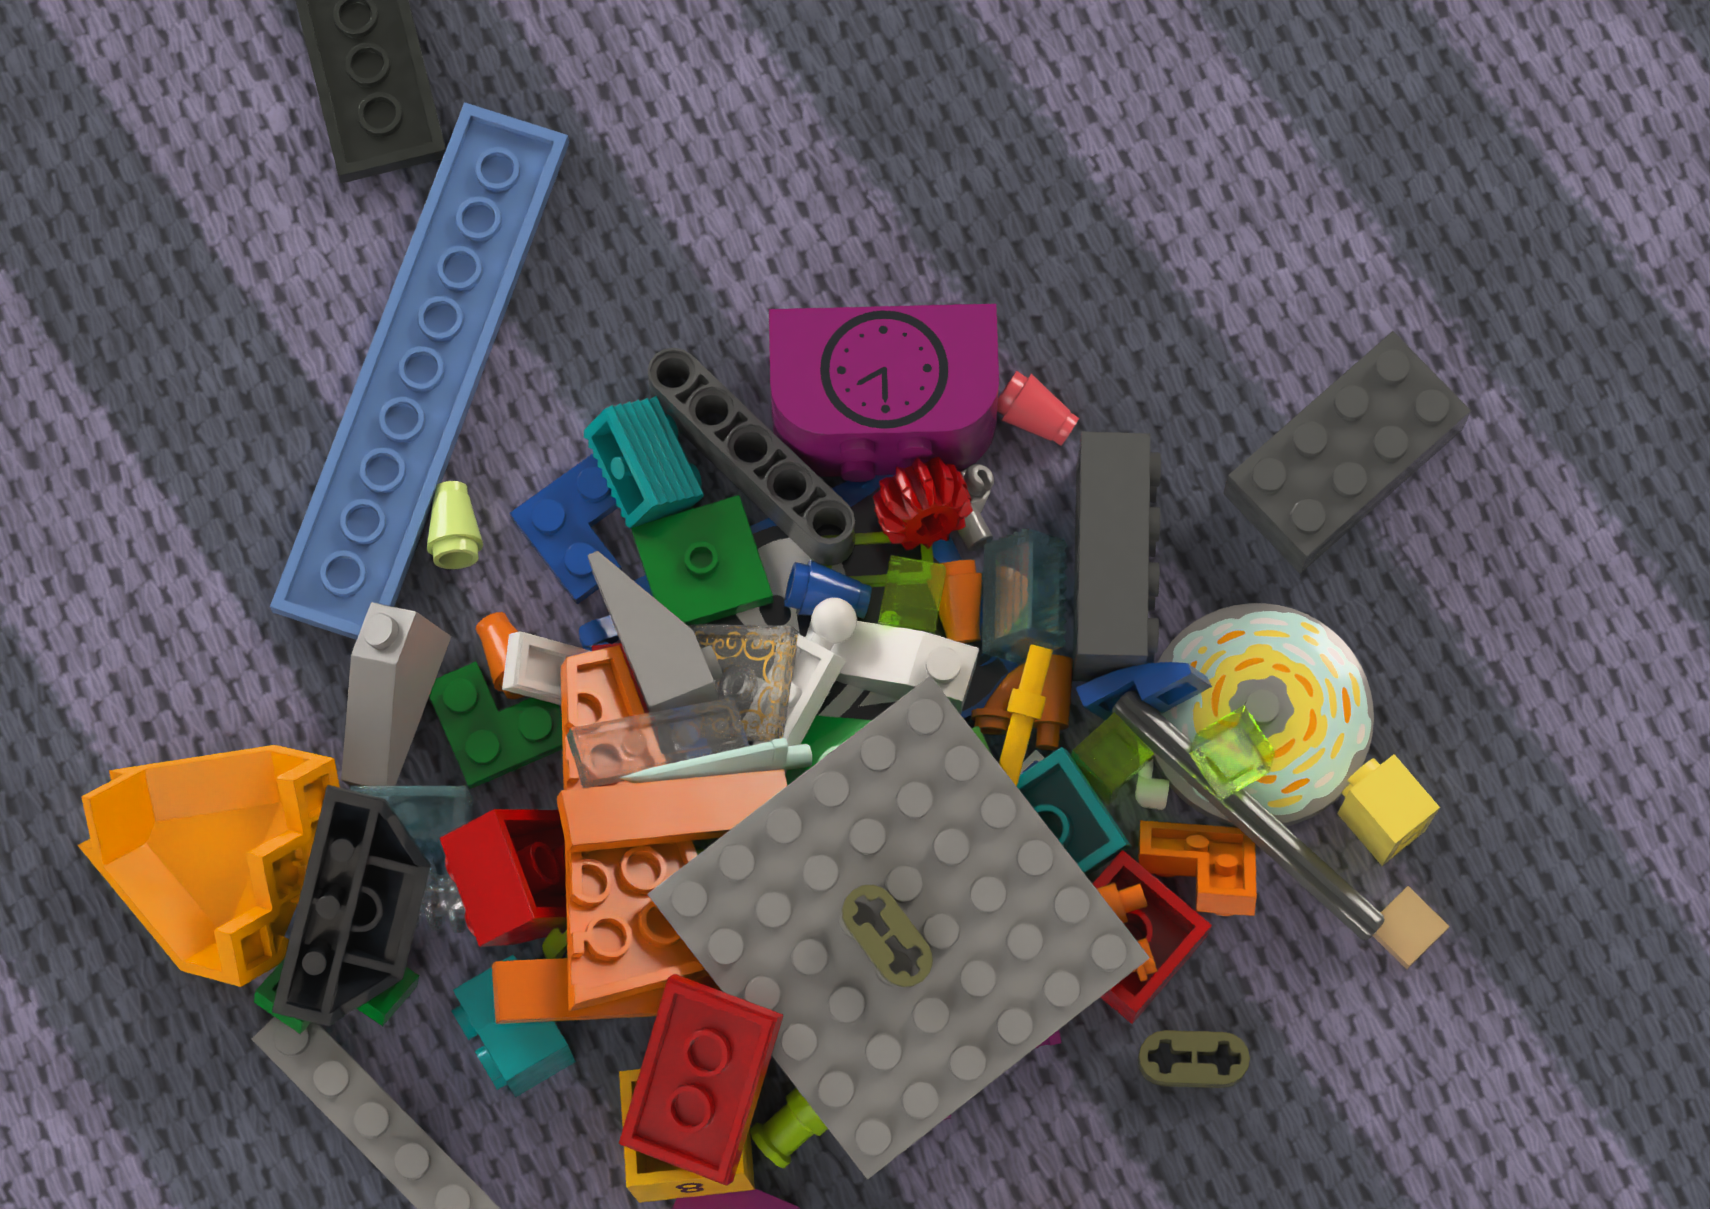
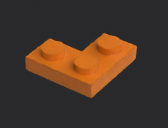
M1140 820L1138 863L1151 874L1161 877H1196V912H1208L1220 916L1255 915L1257 899L1255 843L1238 827Z

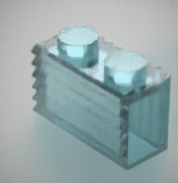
M1021 529V532H1014V534L1006 535V537H999V540H992V543H984V569L982 571L983 622L980 629L982 652L984 654L1020 663L1026 661L1030 644L1051 650L1062 648L1066 644L1063 635L1067 631L1063 625L1067 620L1063 614L1067 609L1063 603L1067 601V598L1063 593L1067 590V587L1063 582L1067 579L1064 571L1068 567L1064 560L1068 556L1064 549L1068 545L1064 539L1032 529Z
M350 786L351 791L386 799L421 851L426 848L431 854L437 848L444 853L440 837L472 821L473 799L466 786Z

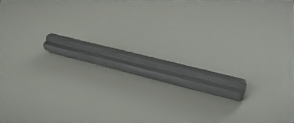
M1130 690L1126 692L1116 702L1112 713L1118 720L1360 939H1370L1383 925L1385 920L1383 914L1155 708L1142 701L1136 691Z

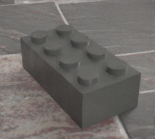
M1392 331L1228 475L1223 494L1301 574L1463 430L1471 410Z
M1081 432L1076 463L1072 681L1089 682L1113 671L1154 663L1155 653L1158 652L1159 619L1148 618V611H1155V598L1159 594V562H1149V557H1155L1156 542H1159L1160 507H1150V502L1156 503L1157 487L1160 486L1161 453L1150 452L1151 433Z

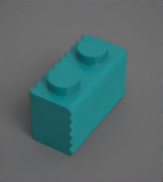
M657 396L651 399L646 398L642 401L638 399L632 403L629 401L623 405L621 403L616 406L611 405L605 408L584 429V438L588 439V448L593 449V457L598 459L597 467L602 469V477L607 479V487L612 489L611 496L616 498V506L621 508V516L626 518L625 526L633 528L690 510L704 496L699 470L694 464L689 463L678 440L676 422L670 415L665 413Z

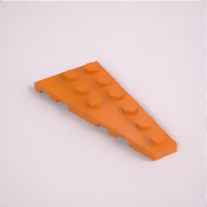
M620 646L566 657L561 665L563 789L633 784L619 777L664 765ZM693 841L573 853L567 852L565 843L569 1012L665 987L668 977L673 974L690 980L709 975L648 896L649 892L697 856Z

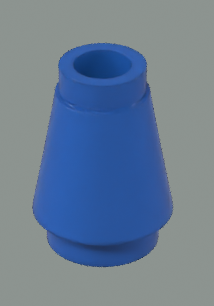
M809 560L807 565L794 562L786 587L784 606L797 609V615L812 616L815 607L823 600L840 598L847 601L853 607L857 617L864 619L868 610L872 587L812 560Z

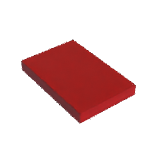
M673 974L669 976L618 1144L725 1186L732 1183L784 1015L680 975Z

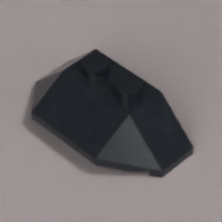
M327 785L272 1013L331 1026L349 1012L365 1004L403 979L431 864L386 799Z

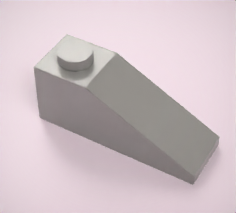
M599 551L587 555L594 578L654 725L718 700L714 680L722 678L723 674L712 646L700 648L694 631Z
M373 602L370 604L351 654L341 780L345 783L391 795L394 791L452 637L416 611Z

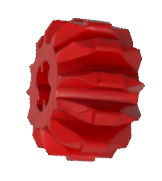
M940 457L932 458L925 464L919 458H916L913 464L906 468L896 466V474L893 477L881 479L879 481L881 490L873 496L874 510L883 533L888 536L891 544H902L906 550L914 549L919 544H923L929 549L933 542L940 539L949 541V533L966 527L965 518L973 511L970 503L971 496L967 490L968 487L962 473L957 471L954 464H944Z

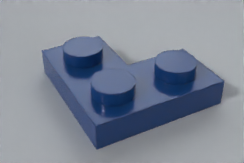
M593 454L510 512L511 519L576 604H579L599 589L587 555L599 551L622 571L620 564L591 528L619 508L616 506V498L611 496L612 489L607 487V479L602 477V469L597 467L598 459L594 458Z

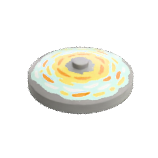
M1248 603L1222 608L1201 617L1182 630L1171 641L1157 663H1188L1207 676L1212 686L1165 713H1159L1285 827L1310 819L1336 802L1342 796L1341 792L1350 784L1347 780L1362 767L1369 751L1374 725L1373 701L1367 677L1361 664L1347 644L1333 630L1308 614L1292 608L1266 603ZM1152 750V757L1160 774L1165 780L1170 781L1169 786L1185 803L1213 820L1237 827Z

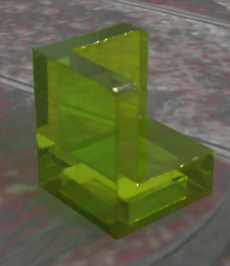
M891 555L878 624L924 631L935 635L946 567L943 564Z
M1243 705L1199 731L1195 735L1189 755L1218 799L1222 801L1269 774L1275 751L1246 706Z
M1114 712L1072 750L1071 757L1097 795L1107 805H1110L1117 798L1119 789L1153 759L1154 753Z

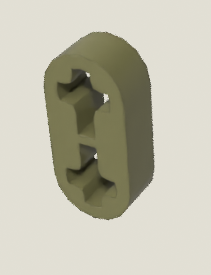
M862 885L852 890L844 900L842 920L849 933L880 974L890 984L898 987H912L922 982L930 973L933 964L932 952L928 943L894 898L884 888L876 885ZM864 896L869 902L879 898L883 902L885 908L880 911L879 916L889 929L887 933L880 936L869 922L861 926L855 923L853 916L859 910L854 902L857 898ZM891 936H894L905 950L913 946L919 949L921 956L915 961L919 969L916 975L911 977L905 970L897 974L891 971L889 965L894 961L895 956L885 943Z
M1164 1030L1155 1032L1145 1039L1140 1047L1137 1060L1139 1070L1144 1078L1155 1085L1225 1088L1233 1086L1242 1079L1248 1070L1250 1056L1243 1040L1231 1033ZM1166 1043L1169 1044L1171 1054L1190 1055V1063H1174L1169 1073H1159L1158 1063L1149 1062L1148 1054L1157 1053L1159 1045ZM1218 1045L1228 1046L1229 1055L1238 1057L1239 1064L1231 1065L1227 1075H1219L1217 1065L1197 1063V1056L1214 1055Z

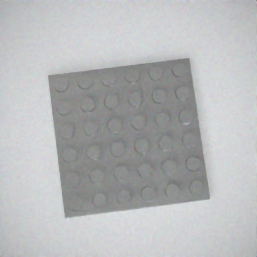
M931 676L922 681L648 893V896L722 992L784 1015L771 1056L867 1180L1150 958ZM862 885H876L884 888L894 898L931 949L933 964L930 973L922 982L912 987H898L890 984L880 974L849 933L842 920V906L845 898L852 890ZM861 896L854 901L859 910L853 916V919L858 926L869 922L880 936L889 931L879 916L880 911L885 908L879 898L869 902L864 896ZM891 936L885 941L895 956L894 961L889 965L891 971L897 974L905 970L911 977L916 975L919 969L915 961L921 956L919 949L913 946L905 950L895 937Z

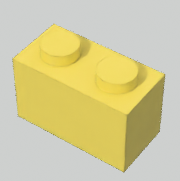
M1393 754L1381 765L1373 758L1351 775L1347 780L1350 784L1341 792L1345 800L1337 814L1383 866L1426 831L1440 807L1396 755Z

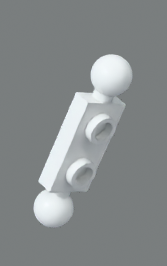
M828 598L815 607L811 616V625L814 631L811 640L793 632L792 635H796L794 644L786 647L783 651L784 654L789 655L790 652L787 650H791L792 654L789 657H785V664L778 665L776 663L769 676V680L772 683L782 684L787 679L786 671H778L777 676H782L779 679L775 677V671L780 667H785L790 673L788 682L783 686H778L784 688L787 693L785 702L780 706H774L771 703V697L778 695L779 697H774L773 701L780 703L784 699V693L780 689H772L765 695L762 703L763 713L767 717H773L776 714V710H771L772 714L769 713L771 708L778 709L777 716L781 717L782 721L777 723L780 722V719H774L772 726H777L781 729L780 738H786L788 746L801 744L846 662L845 659L831 652L834 644L849 639L857 626L855 610L843 599ZM793 637L790 638L787 645L792 643ZM780 656V660L778 662L783 663L784 658ZM766 682L751 710L760 712L762 695L767 689L777 686H772ZM749 713L745 721L751 724V732L746 737L754 741L753 745L773 740L774 738L770 735V728L763 729V735L767 732L765 737L760 735V731H754V724L759 722V725L756 724L755 726L758 730L762 727L763 721L758 714ZM765 719V726H770L771 720ZM744 724L743 730L740 729L739 733L746 734L749 726ZM772 728V734L779 736V731Z

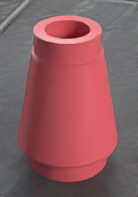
M1016 371L998 397L997 412L1003 415L1001 421L1049 441H1054L1060 446L1065 442L1079 420V417L1072 414L1032 374L1027 378Z

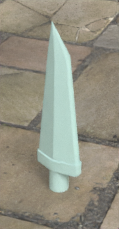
M779 738L766 743L657 766L619 778L632 783L780 769L785 771L810 767L812 765V752L808 744L788 746L786 738Z

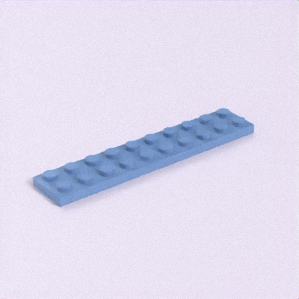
M464 102L272 599L270 608L273 613L357 640L371 602L395 606L430 514L436 486L442 482L569 146L568 135Z

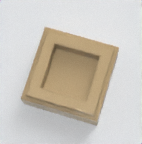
M1407 886L1380 912L1385 920L1373 937L1408 969L1450 926Z

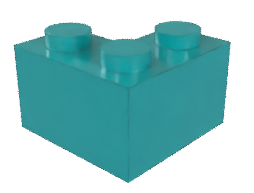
M513 954L502 961H513L517 959ZM492 967L453 989L461 1005L452 1009L451 1012L468 1040L477 1035L480 1036L484 1046L475 1050V1053L497 1090L508 1084L516 1098L576 1062L567 1042L554 1021L496 1024Z

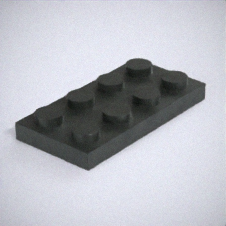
M295 0L340 183L443 159L446 147L409 0Z

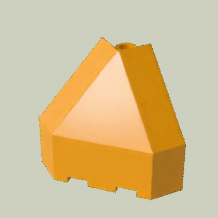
M277 745L263 746L109 770L110 782L81 796L90 839L77 846L181 971L242 987L281 963L285 958L289 939L284 936L298 906L327 785L340 788L335 758Z

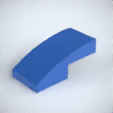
M1160 662L1131 666L1113 671L1076 687V690L1084 708L1106 721L1114 716L1112 709L1116 702L1130 690L1136 691L1142 701L1163 714L1212 686L1207 676L1188 663Z

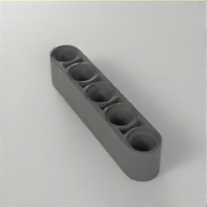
M674 347L663 349L656 353L648 366L650 397H658L665 413L670 415L676 422L678 431L811 559L819 564L828 566L837 565L847 560L853 552L855 544V518L850 506L690 353L684 349ZM673 376L682 377L687 380L684 385L677 388H669L661 384L663 380ZM709 413H717L725 417V420L717 425H706L699 421L701 417ZM747 450H756L764 454L761 460L753 463L744 462L738 458L741 453ZM787 487L798 488L804 493L800 498L791 501L777 496L780 490ZM830 524L841 528L843 533L836 538L828 539L818 535L816 530L823 525Z

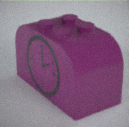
M996 304L769 309L770 389L773 433L818 476H841L843 480L849 482H866L872 480L875 475H895L896 466L906 468L911 466L916 458H919L925 464L936 457H940L944 464H954L957 471H960L976 463L989 449L996 430L999 391Z

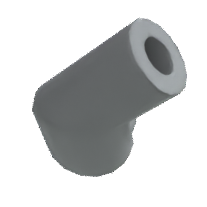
M981 464L971 465L968 469L961 472L971 496L970 503L973 511L965 518L966 527L958 530L969 551H976L993 540V535L981 516V512L994 485V476L989 468Z

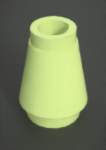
M459 481L439 483L436 486L432 502L427 551L433 555V562L438 567L445 569L469 567L478 561V552L483 548V541L468 495L467 485Z

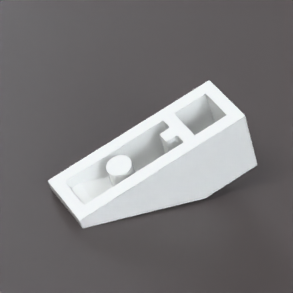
M857 621V626L852 636L844 642L834 644L831 652L846 660L835 681L899 700L931 676L961 715L975 671L979 648L924 631ZM811 622L806 638L811 640L814 634Z

